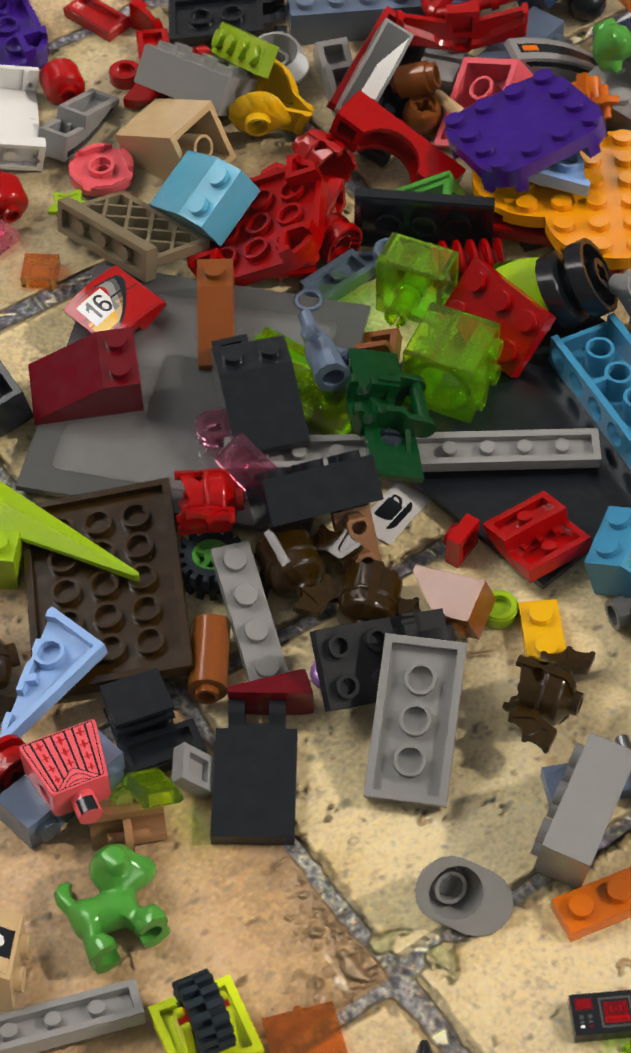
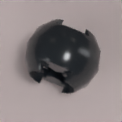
M567 0L569 13L576 20L589 22L601 16L607 1Z

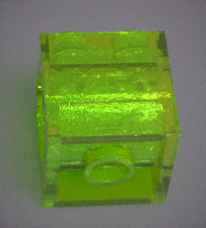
M431 302L403 351V372L422 376L425 380L426 390L424 395L428 410L467 423L471 422L476 410H483L488 397V388L490 385L495 386L497 384L502 366L497 364L504 341L499 339L500 323ZM406 396L404 402L411 404L410 397Z

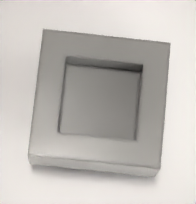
M186 742L176 746L173 751L171 784L201 799L211 795L213 792L214 757Z

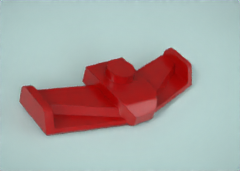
M525 2L521 3L519 7L480 16L478 3L445 5V19L403 13L402 10H397L396 24L414 34L409 44L410 46L463 53L502 43L508 38L527 36L529 8L528 3Z

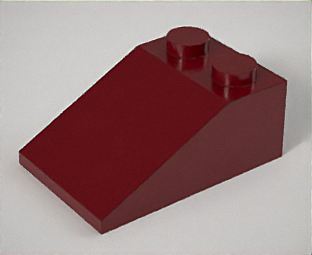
M133 327L94 332L28 364L35 426L145 411Z

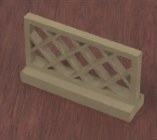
M123 190L83 203H79L69 196L58 200V231L121 267L145 283L156 279L157 267L210 249L209 238Z

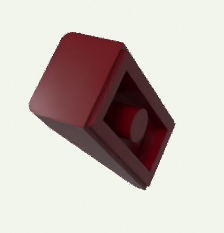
M306 669L227 687L228 706L229 699H245V711L248 715H269L270 700H286V715L314 713L313 690Z

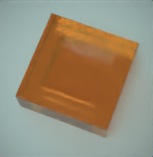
M25 253L20 276L21 287L56 289L61 265L60 255Z

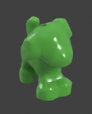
M609 18L593 26L592 53L601 71L619 74L626 59L631 63V31L626 26L617 24L614 18Z
M123 844L105 845L96 852L89 863L90 879L100 892L96 897L75 901L71 894L72 884L68 882L60 884L54 892L56 905L67 915L77 937L83 940L89 964L97 974L105 973L115 968L121 961L114 938L107 934L127 929L133 932L145 947H153L161 943L170 934V928L167 924L168 919L164 911L156 904L141 907L136 897V893L149 885L154 879L156 864L150 857L137 854Z

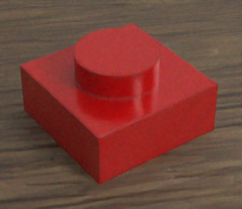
M466 513L457 525L452 524L443 539V544L446 545L445 562L459 568L478 544L480 519Z

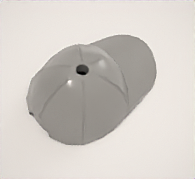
M271 31V33L259 36L258 38L279 47L275 59L290 70L296 84L303 81L309 72V62L298 41L290 34L282 31Z

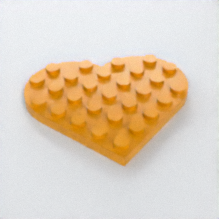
M631 130L607 131L608 136L599 144L601 152L592 158L588 157L582 150L580 151V156L583 157L585 163V177L590 180L588 197L550 187H542L532 182H528L530 189L517 193L516 187H496L495 192L492 194L484 189L481 177L473 170L472 189L474 196L494 197V212L502 215L504 222L523 227L545 228L548 240L560 252H564V248L568 244L582 238L590 239L598 247L610 269H631Z

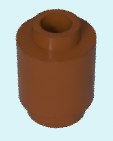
M427 60L398 66L390 80L391 89L394 94L398 93L401 99L433 93L434 89L441 86L440 72L436 62L429 63Z

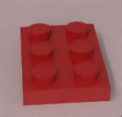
M477 257L472 259L437 316L501 370L514 378L520 376L556 319L554 315L488 263Z

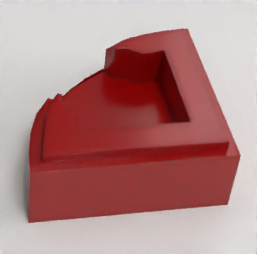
M131 0L129 2L132 29L138 31L162 29L163 25L159 17L155 19L153 14L146 8L148 6L146 2L142 0Z
M136 83L124 96L123 103L126 108L140 109V105H148L155 98L167 99L168 96Z

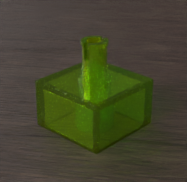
M393 232L376 260V310L385 312L384 318L391 326L400 317L396 328L403 327L406 321L410 320L441 330L444 322L437 316L457 285L459 252Z

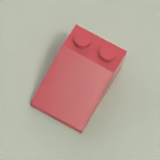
M464 57L450 98L465 109L474 105L479 99L488 98L504 90L510 84L533 77V74L520 59ZM447 111L444 112L433 143L437 148L450 149L445 134L446 125L444 119L449 115Z

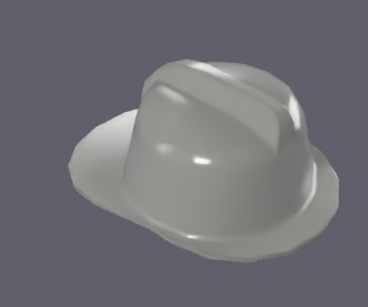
M447 856L436 859L422 869L415 887L416 903L423 914L466 935L474 937L491 935L501 929L511 916L513 898L512 891L506 881L493 871L464 858Z

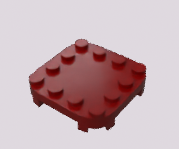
M299 153L290 154L286 158V167L250 178L260 189V192L220 247L210 241V249L186 257L187 266L197 278V259L233 258L235 285L247 286L272 277H278L301 267L315 265L320 258L318 251L324 240L328 194L326 178L316 162L302 159Z

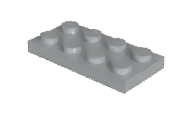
M385 633L363 794L365 798L447 808L467 643Z

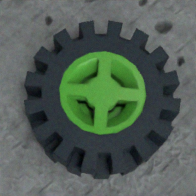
M227 531L224 535L221 532L203 533L199 536L197 534H189V541L183 538L180 542L181 548H179L184 586H186L187 593L192 595L196 591L197 598L201 600L204 599L205 594H209L210 601L217 600L216 594L221 593L210 552L212 548L242 542L238 536L233 538V532Z

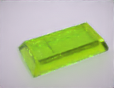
M158 767L128 772L123 780V787L144 809L180 803L184 800L176 785Z

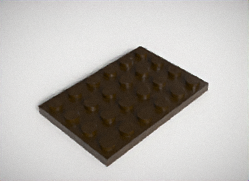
M169 477L34 503L138 571L140 581L135 582L74 558L23 542L31 657L36 638L41 639L46 627L47 619L45 615L51 606L104 643L108 654L61 699L100 692L101 685L158 667L162 679L189 675L194 669L192 643L172 487Z

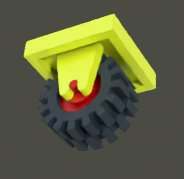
M204 969L176 980L172 983L174 997L148 1007L149 1017L165 1053H264V1047L230 974L214 980L209 970Z

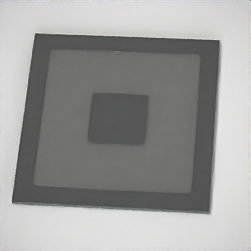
M96 264L90 282L113 266ZM128 273L167 304L145 331L138 327L134 332L144 410L37 425L16 483V490L62 498L169 477L176 517L181 512L178 501L182 500L185 489L180 480H174V471L224 469V437H230L212 379V370L198 369L197 279L156 273V279L145 283ZM235 285V336L247 334L248 340L254 341L284 335L292 359L309 435L336 434L345 402V388L339 392L329 393L321 390L314 382L313 374L304 353L305 344L300 335L302 327L298 319V313L302 310L295 305L296 294ZM301 295L298 302L304 307H313L318 304L319 298ZM323 299L321 307L311 311L317 327L327 333L336 346L348 349L354 348L355 344L362 343L371 306ZM75 322L67 346L90 335V333ZM237 477L238 487H243L245 510L237 511V518L233 527L265 532L270 528L275 530L282 528L283 525L255 529L245 485L256 482L255 477ZM314 517L287 524L292 526L302 525L310 536Z

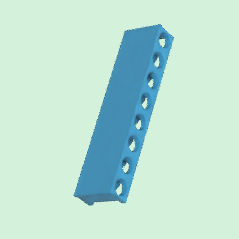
M615 313L607 315L606 322L562 339L558 335L551 336L548 361L631 470V334Z

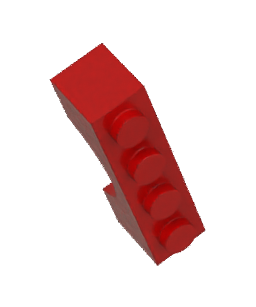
M361 90L336 113L329 130L330 134L337 136L339 141L347 145L354 152L364 149H378L394 155L406 167L410 176V184L450 170L460 184L466 172V169L458 164L456 160L450 158L428 139L422 137Z

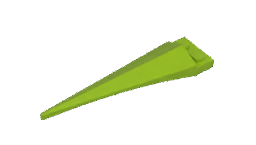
M0 481V530L20 531L22 542L74 558L135 582L140 581L138 571Z

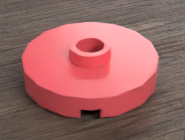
M109 143L91 144L79 149L74 154L75 158L68 164L70 183L76 190L80 189L83 194L92 197H101L120 190L125 191L132 184L136 175L133 156L122 147H120V150L112 148V144Z

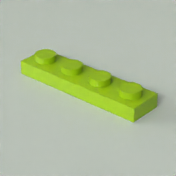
M221 22L220 28L214 32L212 37V53L255 75L266 79L269 78L279 50L278 46L224 22Z

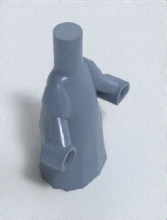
M310 310L300 311L298 313V319L302 327L300 335L305 344L304 353L313 374L314 382L323 391L329 393L339 392L345 388L346 380L352 374L347 367L349 365L347 348L344 349L336 346L327 333L317 327Z

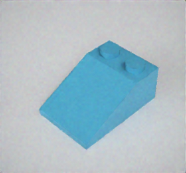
M187 150L149 205L209 238L210 241L221 247L256 198L260 189L241 169L218 157Z

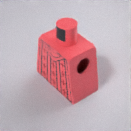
M94 719L19 746L22 766L26 776L55 816H63L75 811L79 822L83 825L94 823L102 817L103 810L99 801L107 799L111 795L99 733Z

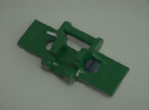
M348 348L347 357L352 374L346 380L344 394L351 430L360 436L361 442L365 443L367 455L373 454L379 479L423 483L424 474L416 437H430L436 430L435 422L429 417L424 395L426 390L424 378L419 375L401 372L397 353ZM406 396L410 397L413 414L408 413L406 407H398L403 405Z

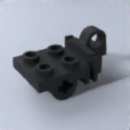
M443 608L417 613H405L392 618L387 617L311 631L310 637L325 712L376 703L385 633L456 641L453 625L446 626Z

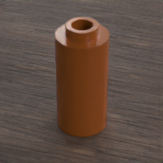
M202 614L195 617L191 623L194 669L188 675L187 692L192 698L202 704H213L227 695L231 624L228 619L218 614Z

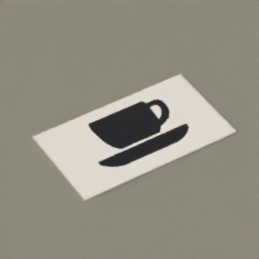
M396 481L383 495L384 499L379 500L371 508L376 537L388 545L395 540L430 501L426 496L400 481Z

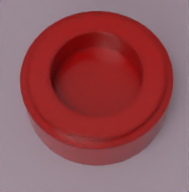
M120 60L112 64L109 68L111 85L120 90L131 89L136 84L134 79L139 64L131 60Z

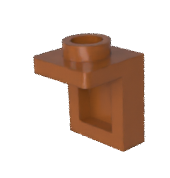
M399 328L365 332L363 343L355 344L354 348L397 353L399 360L403 337Z

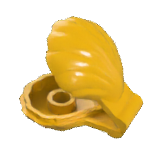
M275 59L268 79L251 72L250 77L258 80L254 92H249L236 98L228 107V118L238 130L252 136H263L277 129L291 131L297 135L303 134L314 112V107L300 97L296 81L290 70Z

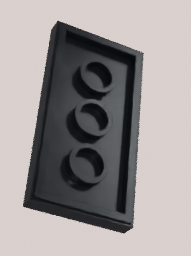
M356 187L354 196V224L363 232L361 246L374 247L377 241L384 238H392L399 241L402 248L407 245H418L426 251H430V242L436 251L439 241H445L450 250L453 240H459L462 249H464L467 239H473L476 248H478L479 241L482 238H486L491 247L495 198Z

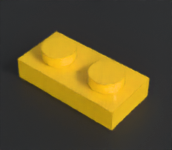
M557 599L518 602V619L525 657L536 656L540 658L542 651L550 654L563 652L566 649Z

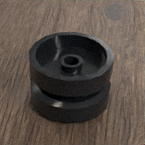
M582 238L568 244L564 248V253L555 250L536 260L535 273L541 296L548 311L556 317L555 321L563 329L571 330L585 324L589 320V315L599 318L615 311L617 308L618 297L609 291L608 286L609 279L612 276L611 270L598 247L590 239Z

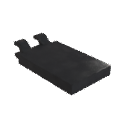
M169 0V41L171 44L178 42L190 47L212 45V37L214 32L220 28L221 22L235 26L256 37L265 33H271V31L287 33V25L277 26L278 24H286V5H276L285 3V0Z
M229 699L228 728H216L210 830L211 844L295 845L298 730L286 729V700L269 701V723H246L245 699Z

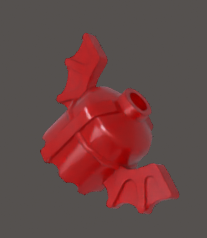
M321 129L308 130L303 135L298 136L292 144V152L294 154L299 153L302 159L316 162L327 183L331 176L343 178L344 183H346L351 178V172L357 168L354 155L352 154L354 151L339 141L337 136ZM275 162L263 169L261 174L286 167V165Z
M223 468L174 471V480H180L185 489L182 500L178 501L181 512L176 515V522L180 523L178 525L179 535L229 531L237 518V511L245 510L243 487H238L237 477H231L229 472Z

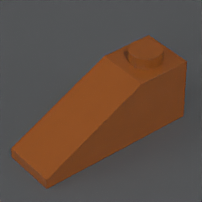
M233 258L197 259L199 370H212L211 341L235 336Z

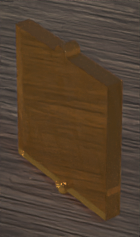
M333 1001L306 1008L294 1006L293 1011L262 1018L270 1053H348Z

